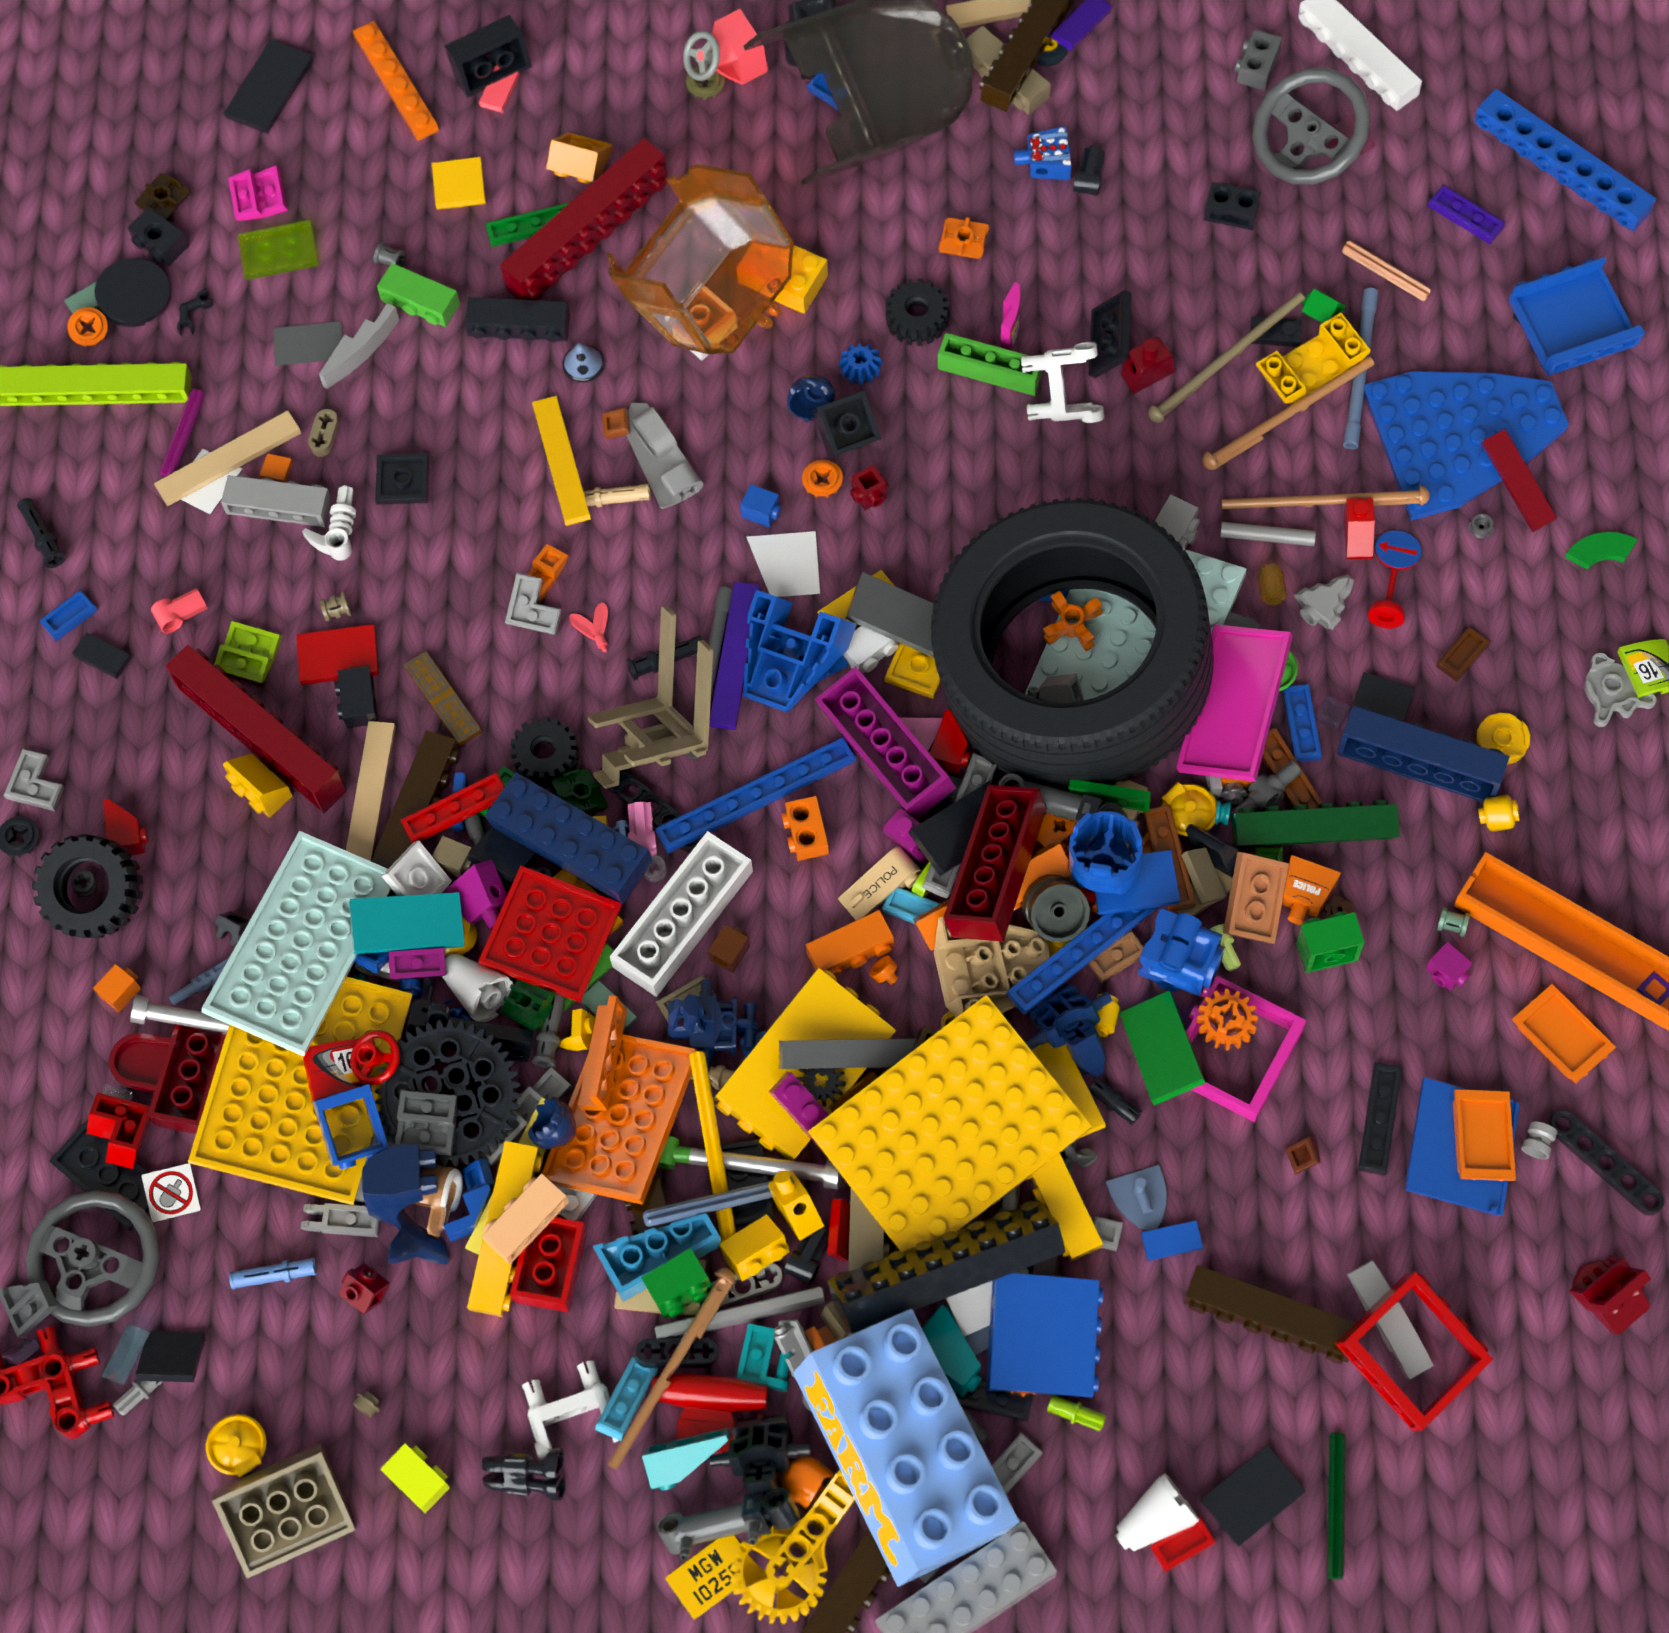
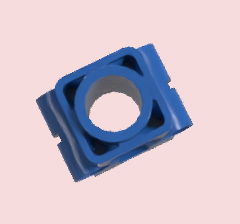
M1160 908L1155 920L1154 934L1145 944L1140 955L1141 965L1138 969V975L1155 981L1164 990L1177 992L1181 989L1200 997L1204 987L1208 989L1211 987L1225 951V947L1221 946L1223 934L1202 927L1201 921L1190 914H1175Z

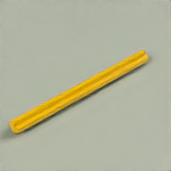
M696 1051L690 1053L689 1057L713 1194L729 1190L706 1057L703 1051ZM732 1207L716 1211L721 1242L736 1234Z

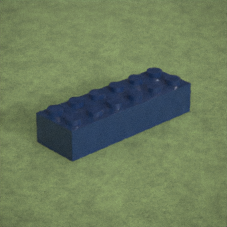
M1352 706L1337 753L1339 756L1484 802V799L1487 797L1496 796L1510 757L1498 749H1486L1478 746L1473 741H1461L1452 738L1445 732H1433L1425 729L1420 724H1408L1399 721L1395 716L1380 715L1374 713L1370 708L1363 706Z
M516 772L485 814L488 822L494 829L622 904L628 899L653 862L649 850Z

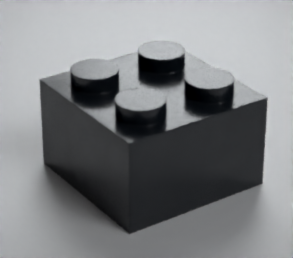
M865 390L811 408L828 457H834L881 440Z

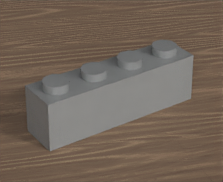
M228 475L221 499L225 513L229 515L320 527L326 526L332 502L328 488L321 485H300L294 481L286 483L276 482L270 478L254 479L246 475Z

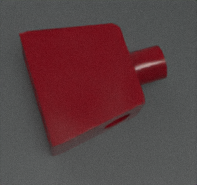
M1160 337L1147 339L1143 344L1129 351V359L1124 362L1121 377L1133 394H1136L1175 373L1172 354Z

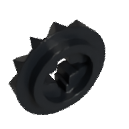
M24 816L13 817L5 821L0 827V849L9 857L17 856L21 858L26 853L31 854L32 849L35 846H39L38 840L41 834L37 824ZM16 830L17 833L23 835V844L17 840L15 841L16 837L13 831Z

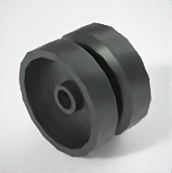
M1046 875L1036 879L1027 888L1023 896L1022 909L1025 919L1042 938L1051 942H1066L1074 939L1085 929L1089 921L1090 907L1086 896L1070 879L1061 875Z

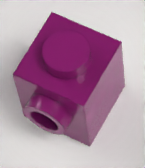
M1447 942L1429 960L1426 970L1432 975L1433 980L1439 986L1446 987L1451 991L1456 985L1462 987L1471 977L1469 971L1473 963Z

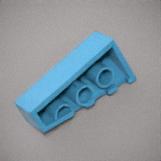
M703 1213L670 1223L668 1226L645 1230L644 1233L634 1236L621 1237L616 1239L617 1241L597 1244L593 1248L619 1296L625 1302L647 1289L641 1279L642 1276L690 1248L697 1259L720 1247L721 1239L708 1215Z

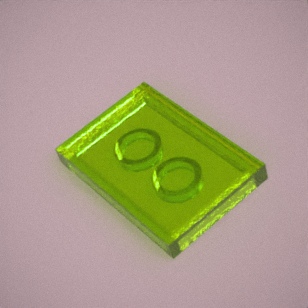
M310 220L237 234L246 280L319 266Z

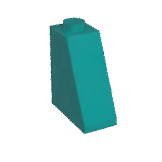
M941 1305L922 1330L952 1390L963 1398L968 1390L973 1392L981 1381V1365L948 1309Z

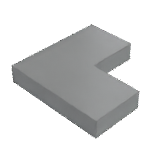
M520 573L516 574L505 624L557 635L562 610L538 604L543 584L542 578Z
M22 749L5 790L4 797L8 800L56 811L64 791V786L41 779L49 761L47 754Z

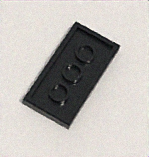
M270 39L224 111L225 118L268 134L313 63V55Z
M991 781L978 787L910 830L909 835L940 877L962 863L987 786L993 785Z
M87 1119L49 1162L84 1192L102 1190L123 1194L141 1206L147 1214L149 1207L142 1175L150 1172L137 1161L133 1169L107 1163L106 1157L110 1139L87 1134ZM104 1208L129 1231L134 1228L132 1222L116 1210Z

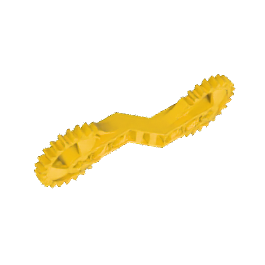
M841 1470L837 1472L806 1516L797 1521L794 1526L786 1530H778L772 1525L771 1533L760 1535L756 1544L751 1545L743 1541L739 1547L742 1552L736 1551L733 1558L737 1562L732 1563L730 1568L736 1574L732 1575L730 1582L738 1583L739 1585L735 1587L733 1593L743 1594L739 1604L742 1605L748 1602L750 1604L749 1614L755 1609L759 1611L758 1620H761L767 1614L771 1624L776 1616H779L782 1624H785L788 1615H790L795 1622L799 1618V1612L806 1616L810 1611L808 1606L815 1608L818 1603L815 1597L821 1598L824 1591L820 1587L826 1584L827 1579L821 1576L826 1574L828 1570L824 1551L826 1540L855 1502V1498ZM807 1527H817L820 1535L811 1534ZM793 1547L800 1549L803 1557L793 1556L789 1549ZM751 1550H755L769 1559L765 1570L758 1566L748 1555ZM784 1564L787 1568L783 1576L775 1577L774 1574L778 1573ZM794 1580L809 1594L805 1600L788 1590ZM777 1593L776 1608H772L774 1594Z

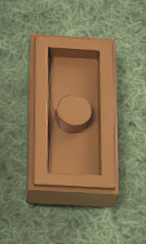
M1131 930L1088 965L1100 982L1103 983L1138 961L1144 946Z

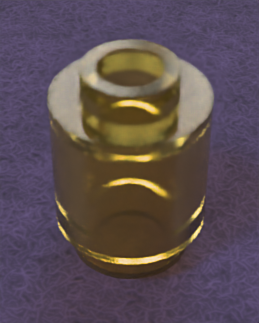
M1276 564L1261 567L1257 576L1261 600L1268 605L1280 604L1287 597L1283 571Z

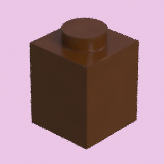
M724 925L708 950L710 961L734 973L750 947L747 933L739 927L734 926L731 928Z

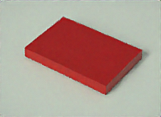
M374 624L296 634L299 681L301 685L339 680L338 670L369 666L373 676L379 675L376 629Z

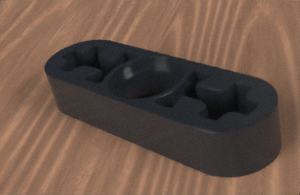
M682 1338L644 1339L640 1341L636 1346L634 1355L637 1364L644 1368H665L671 1358L668 1353L669 1349L678 1346ZM695 1338L690 1346L693 1347L692 1352H701L702 1347H707V1351L712 1353L709 1354L707 1359L703 1358L701 1353H694L692 1359H688L690 1355L689 1348L678 1368L710 1367L715 1363L718 1356L717 1344L709 1338H701V1340ZM661 1347H665L663 1352L664 1360H660L661 1354H652L651 1359H646L645 1354H640L644 1352L645 1348H650L652 1353H660Z

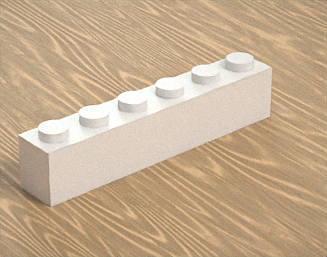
M1304 0L1301 2L1298 16L1301 23L1305 27H1309L1316 34L1319 41L1328 45L1336 57L1341 58L1348 64L1350 70L1358 74L1370 89H1374L1387 105H1391L1398 111L1419 95L1422 81L1337 0Z

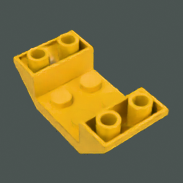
M1339 313L1320 325L1318 336L1283 357L1278 351H1275L1258 361L1256 367L1284 403H1295L1363 361L1370 353V348L1345 316Z

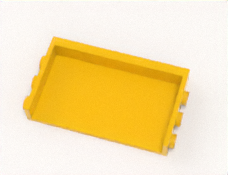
M820 968L817 969L713 1099L717 1103L715 1106L720 1112L726 1116L731 1114L739 1120L737 1122L738 1126L749 1134L753 1132L760 1137L759 1142L770 1151L775 1149L784 1158L791 1161L799 1155L810 1141V1137L773 1098L769 1090L786 1072H792L795 1077H803L804 1073L800 1072L799 1069H779V1041L890 1039L896 1032L891 1025L879 1017L880 1012L870 1004L864 1005L858 1000L859 996L854 990L849 987L843 988L836 982V976L826 969L824 971ZM866 1068L835 1069L836 1073L841 1071L845 1073V1075L838 1077L839 1080L846 1082V1086L838 1085L843 1094L855 1084ZM819 1073L816 1074L817 1080L814 1082V1085L816 1087L821 1085L823 1088H826L828 1077L826 1075L821 1077ZM837 1093L833 1094L836 1100L840 1097ZM827 1098V1106L822 1107L830 1115L832 1113V1110L828 1106L832 1104V1101L830 1100V1098ZM818 1099L817 1101L822 1106V1100Z

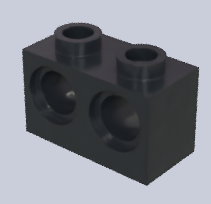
M1212 182L1206 203L1204 221L1253 230L1261 192L1251 188L1230 186L1227 183Z

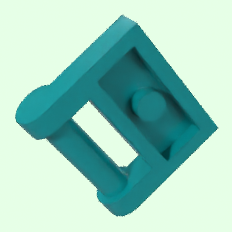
M748 1323L736 1378L766 1385L773 1390L787 1392L789 1382L786 1380L789 1367L785 1359L792 1352L790 1351L787 1354H782L781 1352L776 1377H767L776 1340L774 1338V1328Z

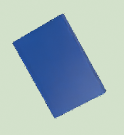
M1171 850L1142 854L1139 878L1127 892L1115 894L1094 891L1098 915L1180 904Z

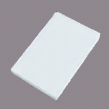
M1027 1268L1014 1272L1016 1274H1029ZM992 1281L945 1298L964 1337L990 1325Z

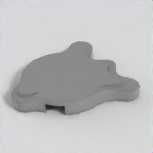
M1604 653L1593 655L1590 661V670L1584 683L1587 698L1595 708L1593 721L1598 727H1605L1614 711L1619 712L1623 718H1629L1635 709H1651L1657 702L1654 694L1638 698L1624 666L1614 663L1615 660L1609 658Z

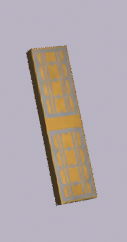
M426 651L404 664L409 675L453 738L456 739L459 746L482 733L476 721Z

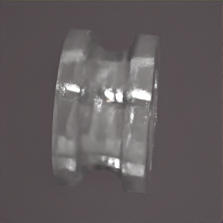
M651 855L653 862L650 867L658 864L660 871L655 870L652 874L648 868L643 876L650 882H659L665 877L667 872L665 861L660 856Z

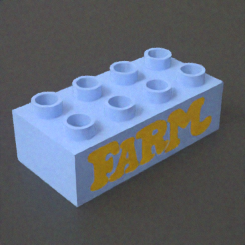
M912 1309L810 1353L793 1372L898 1587L993 1542L1019 1523Z

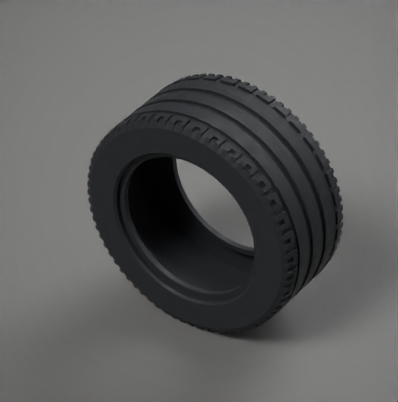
M1064 498V501L1053 499V502L1047 503V501H1042L1040 505L1036 506L1034 503L1029 508L1024 509L1022 507L1016 513H1008V516L1004 519L1003 517L997 519L998 522L995 524H989L988 529L985 531L981 530L978 533L979 536L973 537L970 540V544L962 548V553L956 555L954 563L949 565V572L944 574L943 581L939 585V593H936L933 614L931 616V642L936 669L950 711L969 744L992 765L996 764L1003 773L1017 774L1021 778L1058 789L1064 788L1065 791H1069L1070 780L1111 784L1113 786L1117 784L1116 782L1128 781V778L1131 776L1134 778L1139 776V773L1148 771L1152 765H1158L1161 759L1168 757L1170 751L1174 752L1177 749V745L1185 740V735H1189L1192 727L1196 725L1198 716H1201L1203 707L1206 704L1212 682L1214 653L1207 600L1201 579L1187 552L1183 550L1181 544L1171 534H1167L1165 528L1158 526L1154 520L1149 521L1146 515H1140L1134 509L1130 511L1123 505L1119 507L1113 502L1107 504L1104 500L1096 502L1091 498H1088L1087 501L1082 500V498H1076V500ZM1092 589L1117 595L1140 609L1155 627V637L1149 653L1135 673L1115 689L1092 699L1066 703L1039 700L1011 687L993 669L994 654L998 642L1011 621L1032 603L1058 591Z

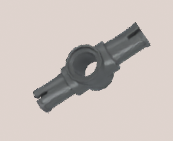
M1291 760L1275 775L1271 774L1269 777L1266 775L1258 776L1256 782L1252 781L1248 788V798L1230 812L1231 815L1238 813L1240 808H1255L1256 812L1257 810L1262 811L1265 807L1278 806L1284 798L1283 792L1285 787L1302 774L1299 766Z

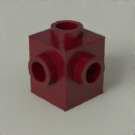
M874 465L851 476V497L856 504L860 503L864 510L870 507H877L887 499L888 482L883 474H879Z
M363 1263L356 1269L351 1268L345 1273L342 1278L343 1286L339 1295L363 1314H366L381 1303L390 1282L373 1268Z

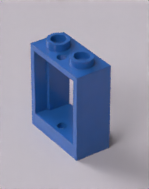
M369 1084L312 1101L332 1166L339 1165L340 1170L357 1165L356 1159L366 1156L368 1160L371 1156L389 1148ZM363 1098L377 1144L338 1156L324 1110Z

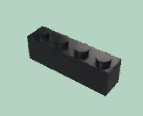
M468 297L465 315V327L468 336L475 338L497 337L502 340L517 338L533 341L537 339L550 342L567 341L570 321L568 302Z

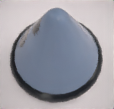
M578 343L570 349L562 361L564 373L576 382H589L596 379L602 373L605 366L603 354L597 348L583 343Z

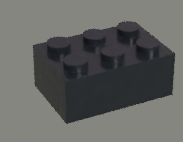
M510 15L444 45L455 81L467 98L485 90L487 86L503 78L532 67L522 31ZM497 64V66L500 67V69L494 71V68Z

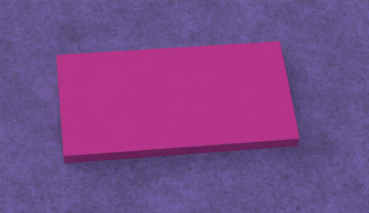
M1214 624L1211 634L1214 663L1210 692L1201 716H1198L1196 725L1192 727L1189 735H1185L1176 768L1180 773L1256 782L1293 636L1291 632Z

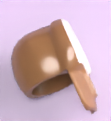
M437 1164V1168L423 1169L422 1175L436 1174L438 1193L423 1195V1201L413 1204L431 1208L427 1232L433 1236L440 1237L445 1229L444 1225L447 1224L450 1213L456 1211L460 1204L463 1178L457 1168Z

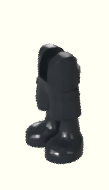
M554 1447L549 1450L545 1459L533 1461L530 1454L523 1453L483 1457L482 1469L484 1471L504 1472L485 1475L482 1478L483 1485L492 1491H507L510 1494L528 1496L531 1491L546 1495L547 1498L553 1501H561L566 1487L565 1476L560 1475L564 1464V1451L562 1448ZM534 1475H540V1476H544V1477H547V1478H546V1479H536V1478H534Z

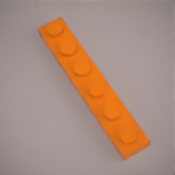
M375 21L353 30L355 39L416 140L419 141L438 132L437 123Z

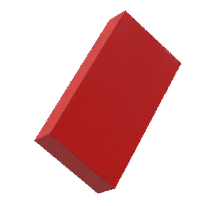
M832 1199L827 1254L841 1262L849 1261L850 1203L842 1199Z
M1201 1516L1198 1517L1199 1522L1194 1526L1150 1545V1549L1165 1573L1216 1543Z

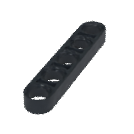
M625 769L620 770L619 785L607 788L627 806L634 802L652 801L657 803L658 809L652 813V823L655 828L663 825L664 820L667 818L681 816L680 813ZM628 786H635L639 789L634 797L625 796L624 790ZM702 837L695 844L685 845L681 849L691 853Z
M1558 1111L1554 1114L1549 1125L1557 1130L1556 1138L1644 1215L1652 1216L1662 1209L1665 1200L1664 1196L1652 1183L1572 1113ZM1558 1118L1567 1119L1571 1125L1570 1130L1565 1132L1558 1130L1555 1121ZM1580 1137L1590 1139L1592 1149L1587 1151L1580 1149L1577 1145V1139ZM1602 1156L1610 1157L1614 1162V1168L1610 1170L1603 1169L1599 1165V1158ZM1625 1175L1633 1177L1636 1187L1633 1189L1624 1188L1621 1184V1177ZM1653 1195L1658 1201V1206L1653 1209L1647 1208L1643 1204V1196Z

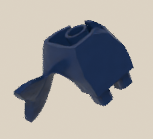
M418 1144L392 1146L371 1156L362 1169L363 1198L369 1216L399 1229V1232L388 1247L389 1263H398L419 1257L438 1264H448L450 1256L441 1240L436 1236L428 1234L427 1230L416 1224L403 1209L410 1204L423 1201V1195L438 1193L436 1174L422 1175L423 1169L437 1168L435 1150H420Z

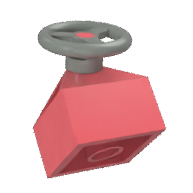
M741 9L715 21L712 34L707 31L694 33L688 39L684 48L683 60L685 69L693 79L698 81L709 79L716 71L726 78L743 85L768 72L763 42ZM701 38L708 40L703 48L698 50L692 48L697 40ZM691 56L695 57L699 63L700 73L693 69Z

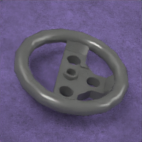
M1305 68L1285 76L1265 94L1255 113L1252 139L1258 159L1273 176L1291 184L1316 185L1339 176L1357 160L1368 139L1371 113L1365 93L1350 76L1331 68ZM1308 83H1327L1341 89L1352 102L1356 116L1354 133L1351 139H1348L1297 102L1288 93ZM1296 112H1301L1302 118L1298 122H1291L1292 115ZM1271 115L1287 126L1288 143L1281 152L1276 154L1271 151L1267 137ZM1336 138L1339 140L1335 148H1327V144L1331 139ZM1304 145V151L1301 155H1293V151L1297 146ZM1328 156L1333 160L1331 163L1315 169H1300L1311 158Z
M92 1190L70 1195L46 1212L31 1234L25 1263L28 1284L46 1282L43 1257L44 1254L54 1257L57 1261L61 1278L56 1287V1296L52 1292L58 1306L50 1314L63 1323L93 1327L115 1322L139 1306L155 1282L161 1255L157 1230L141 1206L123 1194ZM93 1207L116 1210L132 1222L140 1235L143 1252L142 1262L60 1229L57 1226L79 1210ZM68 1238L70 1243L68 1250L59 1253L57 1250L59 1241ZM117 1258L119 1260L118 1270L114 1273H108V1262L111 1259ZM75 1275H81V1286L72 1290L70 1287L71 1278ZM110 1280L129 1288L125 1295L109 1306L92 1310L84 1309V1301L90 1288Z

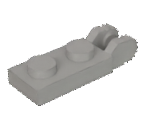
M325 1203V1205H304V1213L323 1215L322 1222H301L300 1229L322 1231V1233L378 1237L380 1221L369 1216L366 1206Z

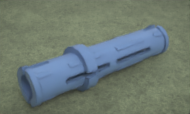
M313 1257L293 1262L283 1260L282 1264L235 1272L231 1271L229 1272L230 1286L232 1289L282 1280L285 1283L292 1282L293 1278L317 1275V1266Z

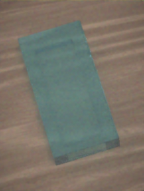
M127 1325L102 1377L111 1382L124 1385L150 1332L140 1327Z

